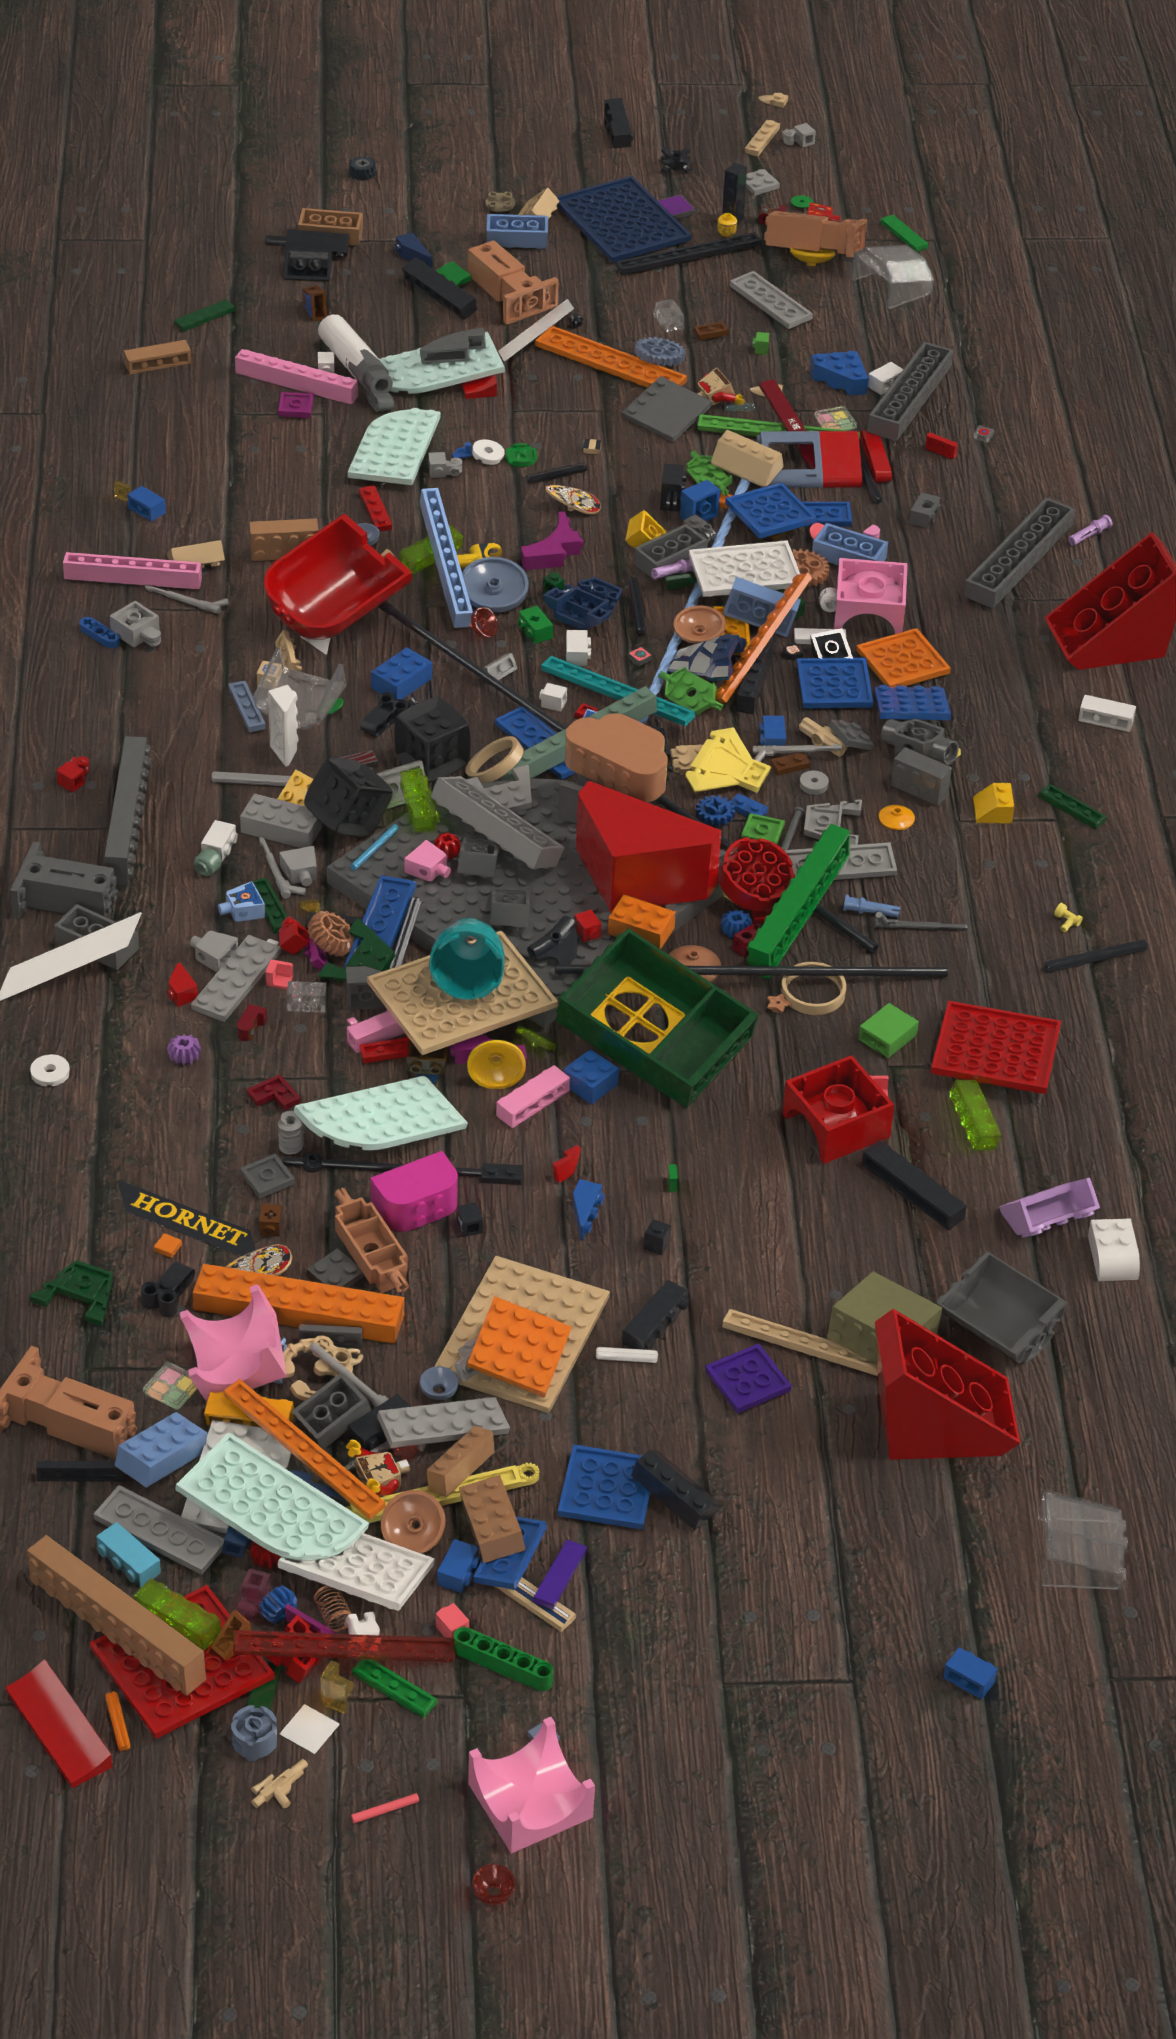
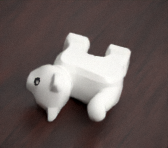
M374 1612L365 1613V1619L360 1621L356 1614H349L345 1619L344 1625L348 1628L350 1640L346 1643L347 1649L357 1654L359 1658L362 1657L363 1651L366 1649L365 1642H373V1648L377 1653L382 1651L380 1629L375 1621Z

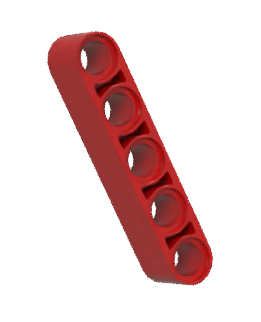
M861 430V443L875 482H891V468L881 437L869 433L867 430Z

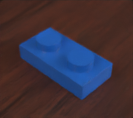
M738 793L731 800L733 802L732 805H735V811L746 817L750 813L765 816L768 813L769 807Z

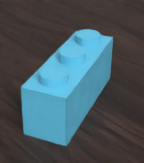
M115 1522L96 1536L98 1553L102 1557L108 1558L114 1568L120 1569L130 1582H135L140 1588L161 1573L160 1559L118 1522Z

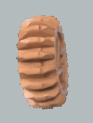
M326 910L325 912L320 911L316 913L307 926V932L310 934L309 937L314 940L313 943L317 944L318 948L323 949L324 952H328L329 955L334 954L336 957H343L350 952L355 937L351 936L348 932L350 924H347L345 919H341L339 915L336 916L334 912L329 913Z

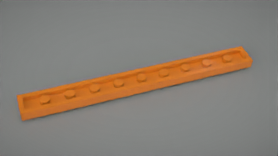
M808 573L797 574L792 579V584L784 591L783 597L777 601L774 610L768 614L766 622L759 627L757 635L750 640V645L742 652L740 660L733 665V673L730 679L723 680L724 683L717 689L715 697L717 702L721 704L727 703L812 577Z
M238 1379L224 1390L226 1398L369 1520L386 1507L385 1501L241 1379Z

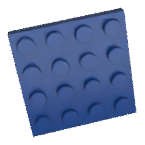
M783 483L730 496L725 500V504L759 539L814 524L817 519Z
M797 658V671L803 708H873L866 658Z
M887 685L874 687L880 719L951 720V712L944 688L939 686H932L931 688L914 686V688H907L903 685L889 688Z
M573 1444L558 1507V1516L643 1530L651 1493L631 1477L636 1461L643 1455Z

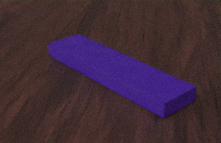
M568 1539L566 1540L534 1595V1603L550 1609L555 1608L583 1559L587 1546Z

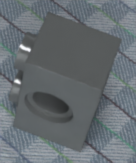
M921 492L910 511L909 524L928 529L930 524L934 523L936 514H939L941 511L940 497Z

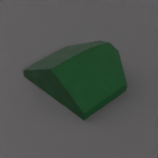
M688 573L664 576L667 590L683 588L697 583V579L692 578Z

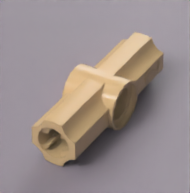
M808 717L804 718L799 724V730L808 735L815 746L842 745V750L831 752L839 757L844 755L848 746H845L835 736L829 726L821 727Z

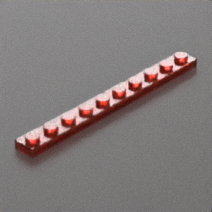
M234 1630L232 1634L233 1655L453 1662L455 1659L453 1638Z

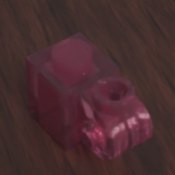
M249 1569L241 1585L242 1600H240V1603H237V1611L248 1621H252L259 1612L260 1602L264 1600L263 1597L271 1590L270 1574Z

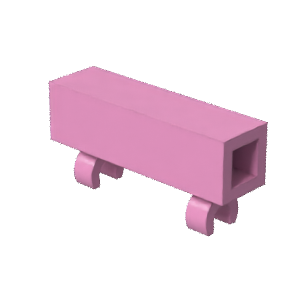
M388 1010L360 1023L354 1017L346 1020L350 1025L347 1026V1043L356 1053L360 1052L359 1045L386 1041L405 1033Z

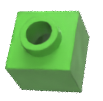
M757 332L756 338H753L752 348H755V354L767 355L769 333Z

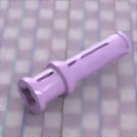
M1102 515L1100 519L1091 521L1088 527L1068 537L1069 544L1075 546L1094 534L1098 535L1102 530L1111 528V518L1108 515Z
M690 558L687 560L680 559L675 564L653 568L651 574L654 579L676 573L686 574L688 571L694 572Z

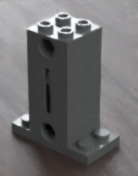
M33 841L10 890L13 918L20 919L23 912H26L27 907L67 914L76 904L107 917V914L112 911L113 901H116L118 896V890H115L117 876H114V868L45 857L44 852L41 851V843Z

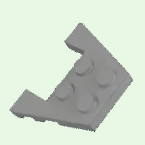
M528 765L513 768V775L517 781L494 785L489 788H483L478 777L466 779L512 812L532 808Z
M855 800V803L848 804L847 801H842L839 805L831 806L830 803L807 805L804 835L820 840L823 830H827L830 824L840 827L842 814L860 816L862 800ZM850 835V845H858L859 835Z

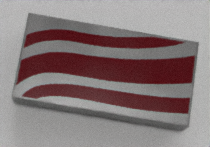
M372 750L338 757L358 761L367 767L378 766V760Z

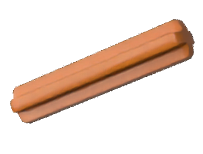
M115 1691L108 1692L106 1694V1702L118 1750H129L130 1741L118 1694Z

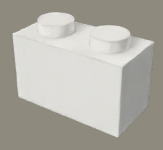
M892 362L887 363L869 373L868 387L880 395L886 393L903 369Z
M567 630L566 662L577 666H587V659H591V637H587V630Z
M215 820L201 843L202 851L204 849L217 851L223 862L226 855H229L231 846L237 841L236 825Z

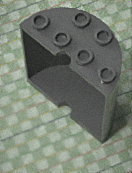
M988 1251L982 1257H978L970 1269L964 1271L961 1282H954L950 1286L949 1291L944 1296L941 1295L936 1301V1304L942 1307L941 1313L1018 1363H1021V1361L1024 1363L1029 1362L1047 1345L1055 1333L1052 1330L1055 1323L1063 1318L1067 1304L1065 1300Z

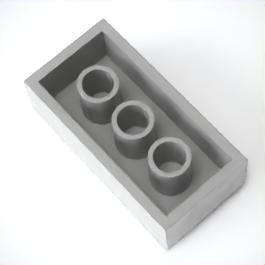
M258 794L252 796L240 815L241 833L263 837L264 839L299 848L310 847L322 829V822L305 806Z

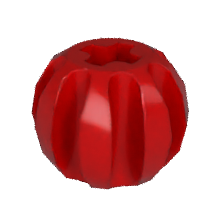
M450 833L440 834L434 840L433 845L447 855V860L456 858L460 853L461 844L456 835Z

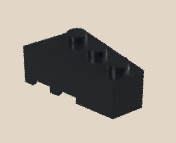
M622 98L606 99L604 101V127L613 148L631 147V141H633V132L630 130Z

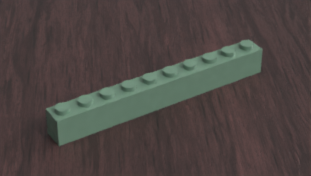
M645 686L587 718L599 720L605 715L617 713L639 721L657 711L656 695ZM566 729L525 750L521 759L513 768L528 765L531 779L565 761ZM513 768L503 775L501 780L515 779Z

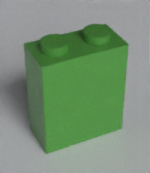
M888 1003L860 1026L858 1040L889 1058L917 1036L919 1021Z

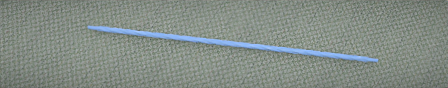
M741 478L734 495L744 493L748 489L750 482ZM728 508L711 548L722 547L725 542V537L731 528V522L736 516L730 508ZM698 581L695 583L684 609L697 606L698 598L702 595ZM675 631L649 688L655 695L660 692L663 685V679L659 678L658 674L660 671L667 673L670 663L676 655L677 647L682 641ZM649 716L639 720L638 722L646 724Z

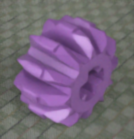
M176 1035L175 1038L170 1039L167 1052L169 1053L170 1060L175 1061L176 1064H192L193 1061L198 1060L201 1047L199 1046L198 1039L193 1038L192 1035Z

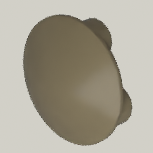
M490 192L485 200V205L492 211L506 212L515 206V199L512 197L511 192Z

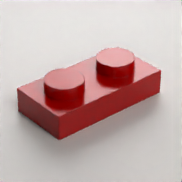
M931 432L926 435L925 449L950 459L956 457L958 443Z

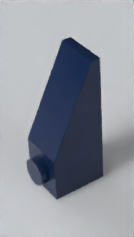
M413 233L396 236L394 247L402 258L411 261L416 257L419 260H423L429 267H432V256Z

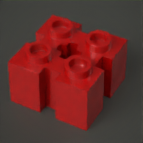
M297 1614L286 1626L284 1633L281 1631L271 1642L265 1657L278 1667L281 1664L287 1667L286 1674L300 1684L311 1672L313 1666L316 1667L326 1656L332 1641L319 1631L316 1634L309 1630L311 1625Z

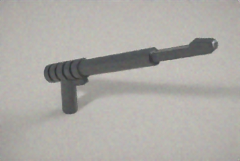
M880 911L875 914L877 919L874 920V928L968 929V925L941 924L940 922L887 919Z

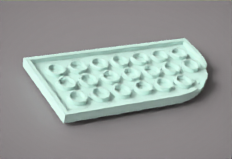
M485 332L486 348L470 349L469 361L422 364L420 357L421 348L379 359L389 371V376L392 379L393 385L390 391L396 393L399 390L408 391V394L423 393L505 372V367L488 332Z
M412 408L411 410L391 412L374 420L368 426L348 470V478L412 485L438 425L441 413L434 410Z
M425 1076L295 1105L294 1113L321 1138L326 1136L335 1140L334 1144L347 1148H349V1145L362 1147V1150L385 1149L466 1129L468 1124Z
M229 1432L176 1484L175 1488L176 1491L263 1548L279 1556L295 1560H319L337 1555L349 1548L369 1526L367 1521Z

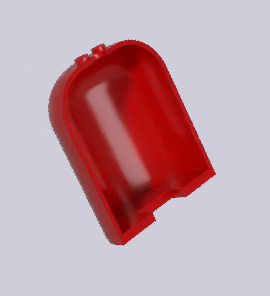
M344 513L275 561L265 574L264 587L274 613L287 627L302 637L324 640L338 635L406 587L411 582L412 571L390 552L384 555V557L368 544L367 532Z

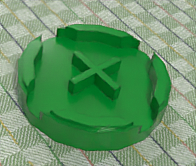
M525 443L513 444L511 448L506 449L505 459L506 462L515 467H528L537 461V450Z

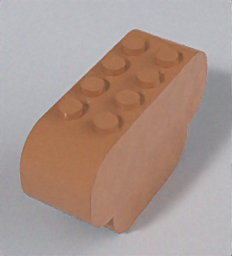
M617 713L605 715L599 720L595 718H580L566 729L565 764L570 770L607 788L644 802L656 800L666 789L668 758L664 752L665 738L659 731L626 715Z

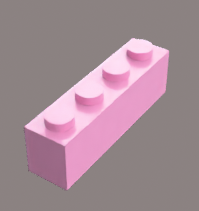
M553 1065L521 1087L516 1088L507 1096L500 1098L497 1101L496 1116L511 1128H514L569 1092L570 1077Z

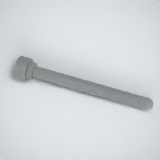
M312 1343L310 1345V1349L339 1374L342 1372L360 1392L369 1398L374 1408L389 1399L385 1395H377L318 1344Z

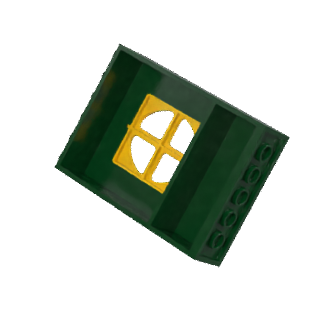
M629 928L624 933H619L615 942L612 945L609 944L605 948L604 953L594 959L592 966L585 968L581 977L578 980L575 979L566 992L563 991L558 998L559 1006L556 1009V1021L686 1109L753 1037L759 1016L758 1013ZM623 993H636L648 997L649 1000L638 1011L634 1012L617 1001L615 997ZM654 1004L660 1005L667 1015L668 1028L666 1030L659 1029L643 1018V1015ZM607 1005H612L630 1018L619 1031L613 1030L606 1021L604 1010ZM635 1024H640L657 1035L658 1039L652 1042L640 1043L630 1041L624 1036Z

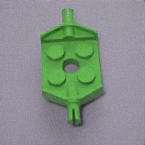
M695 450L694 452L692 451L690 456L693 459L687 463L686 471L697 484L709 480L720 489L723 496H727L729 491L726 487L732 483V475L728 477L722 469L711 465L713 456H700Z
M686 667L677 670L671 675L660 671L658 674L659 678L666 681L664 694L666 698L684 708L695 711L696 715L712 707L718 711L723 709V704L715 700L717 691L715 683H709L688 671ZM696 690V694L694 696H688V693L690 691Z

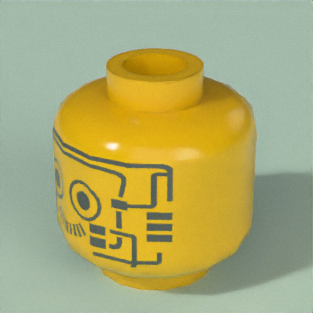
M730 213L721 215L717 221V231L724 237H730L736 233V217Z

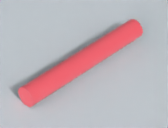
M415 1793L352 1814V1822L357 1823L418 1803L419 1797Z

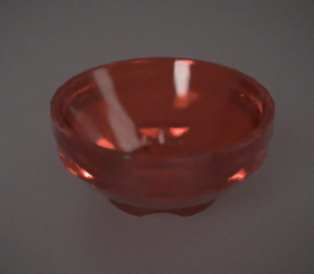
M480 607L472 613L471 627L478 636L490 638L497 633V618L489 608ZM476 621L480 623L481 629H478Z
M489 1864L481 1867L476 1871L472 1880L474 1894L480 1901L486 1904L498 1905L506 1902L511 1898L515 1889L513 1873L507 1867L499 1864ZM497 1887L501 1892L496 1896H491L487 1893V1889Z

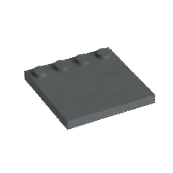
M660 376L622 412V417L674 443L699 419L700 414H704L712 406V401Z

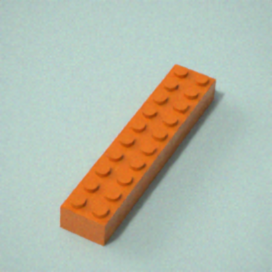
M203 1264L192 1293L193 1310L234 1317L248 1307L252 1299L250 1287L258 1284L274 1309L277 1322L280 1325L298 1328L300 1324L362 1328L363 1339L392 1344L396 1342L404 1317V1297Z

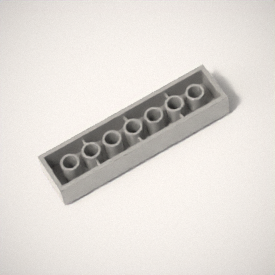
M439 777L430 797L438 805L446 807L451 814L459 816L462 822L472 825L475 831L486 835L488 840L499 844L501 849L512 853L514 858L525 862L527 867L534 870L537 868L548 869V867H557L564 850L562 845L463 777Z

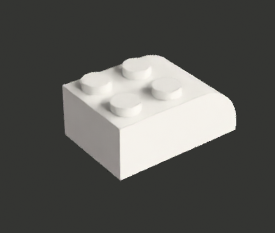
M1131 1219L1091 1220L1088 1239L1098 1281L1138 1280L1140 1270L1139 1252Z

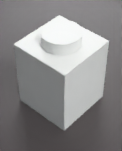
M318 352V369L334 373V352Z
M547 683L545 688L540 691L541 707L561 712L567 702V688Z

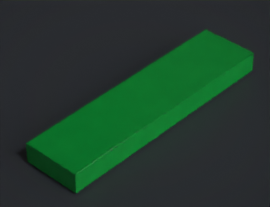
M890 215L881 218L880 223L915 252L928 248V243L896 216Z
M366 1655L352 1669V1675L423 1719L437 1704V1698Z

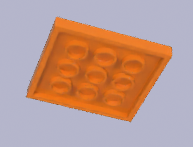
M917 628L859 644L856 648L862 658H866L869 667L883 684L889 686V688L899 685L908 686L949 674L951 670L950 666Z
M494 1296L466 1367L545 1398L572 1326Z

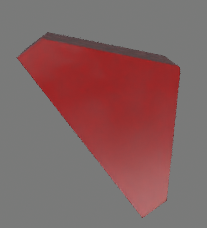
M1153 532L1149 533L1044 617L1067 660L1078 670L1163 658L1166 655L1176 623V563L1163 542Z
M588 781L579 791L576 850L610 912L614 910L623 895L662 906L705 900L715 890L718 883L721 830Z
M894 1308L875 1321L878 1392L889 1459L1002 1456L1020 1444L1007 1377Z

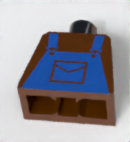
M318 286L303 288V306L313 322L325 319L327 317L325 290Z

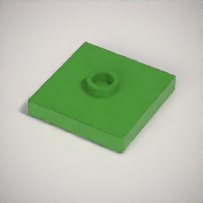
M750 813L740 839L749 837V839L758 840L763 838L777 845L785 821Z

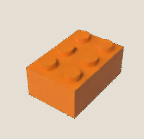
M623 895L608 917V934L617 937L619 933H624L629 928L661 949L675 928L676 912Z

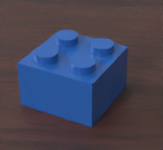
M705 480L682 490L680 518L684 521L693 515H697L703 520L708 521L718 517L720 489L709 480Z
M591 1049L564 1068V1073L570 1077V1090L590 1104L595 1103L618 1085L619 1068Z

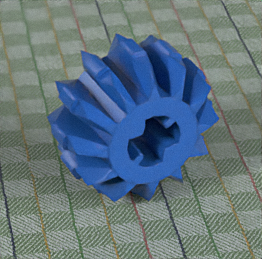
M736 909L734 912L728 910L727 914H723L720 928L723 935H728L729 939H731L736 933L752 925V919L749 917V914H744L743 910L740 912Z
M284 1585L279 1588L275 1587L273 1591H269L263 1597L264 1600L259 1604V1611L269 1622L273 1624L280 1623L286 1618L285 1606L289 1604L296 1608L298 1599Z

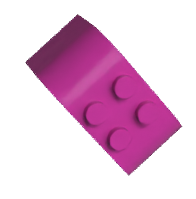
M443 1151L370 1178L371 1202L389 1229L393 1231L405 1232L422 1227L425 1224L452 1214L457 1207L458 1174Z

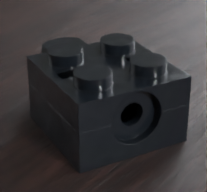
M664 464L660 510L680 512L681 491L686 489L687 472H684V465Z

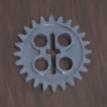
M648 337V339L643 338V340L639 339V341H636L634 354H637L636 357H640V360H645V362L657 364V366L660 364L666 366V364L672 366V364L677 365V363L681 364L685 359L686 352L683 346H679V343L675 344V341L670 342L669 339H657L656 337L654 339Z

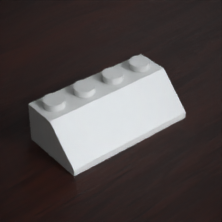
M288 685L268 691L270 747L285 767L289 766L297 751V742L299 741L297 735L298 723L296 720V715L298 714L296 707L297 694Z

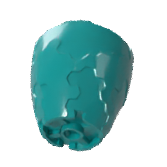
M475 918L460 919L447 926L435 940L430 955L429 969L434 982L442 991L454 998L472 1000L488 996L495 988L497 989L502 981L505 964L502 942L490 925ZM473 936L476 938V942L468 943L466 937Z

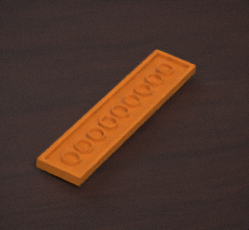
M555 326L549 327L535 340V346L647 388L660 376L680 386L687 382V375L660 365L657 366V364H651V362H645V360H640L638 357Z

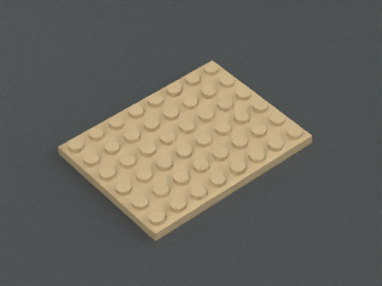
M502 931L496 932L502 942L505 954L502 981L497 989L495 988L488 996L481 999H458L442 991L434 982L430 973V955L367 977L368 985L421 1055L558 1007L557 999ZM476 939L468 943H475Z
M495 1256L434 1367L443 1366L453 1370L458 1377L459 1385L550 1413L609 1299L610 1291ZM494 1296L572 1326L545 1398L481 1372L476 1373L464 1382L460 1381L454 1365L463 1358L460 1357L458 1349L463 1347L467 1341L478 1337Z

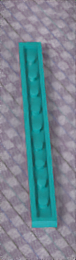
M550 656L541 664L542 671L616 700H621L638 690L553 656ZM656 697L657 711L652 714L682 726H686L695 718V711Z

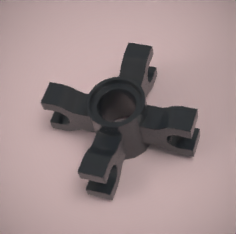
M667 148L661 150L665 154L661 157V160H663L662 164L666 165L662 168L663 172L667 173L671 169H682L686 173L691 171L688 165L692 164V161L687 156L690 153V149L684 148L682 151L674 150L671 152Z

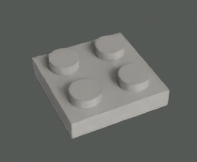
M765 169L747 173L746 189L754 196L780 188V183Z

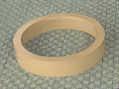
M513 736L500 738L485 746L470 760L466 767V774L469 778L478 777L481 784L493 782L509 772L519 762L524 749ZM512 748L509 754L498 764L486 771L476 773L489 758L505 749Z
M804 962L794 965L832 967L819 962ZM783 976L781 994H783L785 1000L791 1002L790 1007L798 1012L809 1015L827 1014L838 1009L844 1002L846 981L843 976H825L836 983L840 990V995L836 999L822 1004L806 1003L793 997L787 990V986L798 976Z

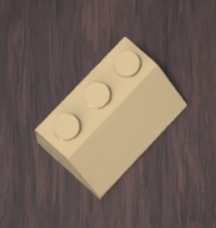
M547 187L528 200L518 215L548 216L549 219L552 216L551 213L557 209L556 205L559 200Z
M221 540L171 548L167 553L169 560L200 562L202 569L205 568V565H211V567L221 566V563L225 561Z

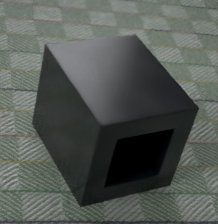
M477 1203L457 1206V1222L463 1237L483 1233V1218Z
M653 1219L645 1231L644 1249L663 1255L671 1240V1225Z

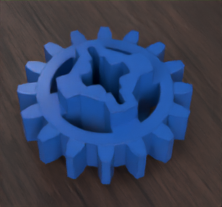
M711 795V798L705 796L704 800L700 799L699 803L696 804V816H698V820H704V824L710 823L711 827L713 825L720 827V824L726 826L727 822L731 823L732 818L735 817V805H732V801L727 802V797L722 799L721 795L718 797Z

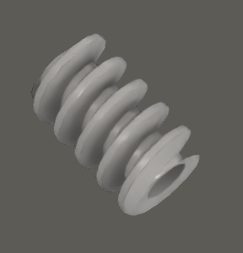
M287 1111L282 1113L281 1119L278 1122L279 1150L284 1154L292 1155L303 1149V1122L294 1111Z

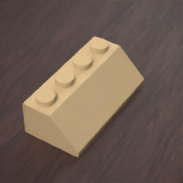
M726 430L718 440L711 460V465L761 487H767L784 467L782 453L729 430Z

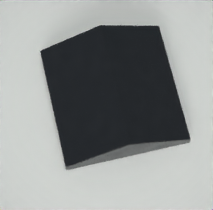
M843 628L810 635L813 656L815 658H853Z

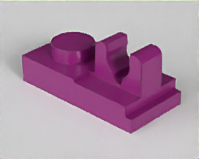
M309 937V944L304 947L307 951L304 953L310 959L313 967H317L321 971L327 963L326 952L318 948L319 946L313 943L314 940Z

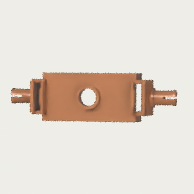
M341 1188V1191L338 1189L334 1196L341 1205L336 1206L335 1231L370 1285L375 1283L380 1293L394 1288L399 1293L402 1292V1289L406 1291L409 1287V1284L406 1282L408 1269L407 1254L372 1202L366 1204L362 1197L356 1200L351 1199L345 1188ZM369 1249H374V1251H371L369 1253L365 1252Z

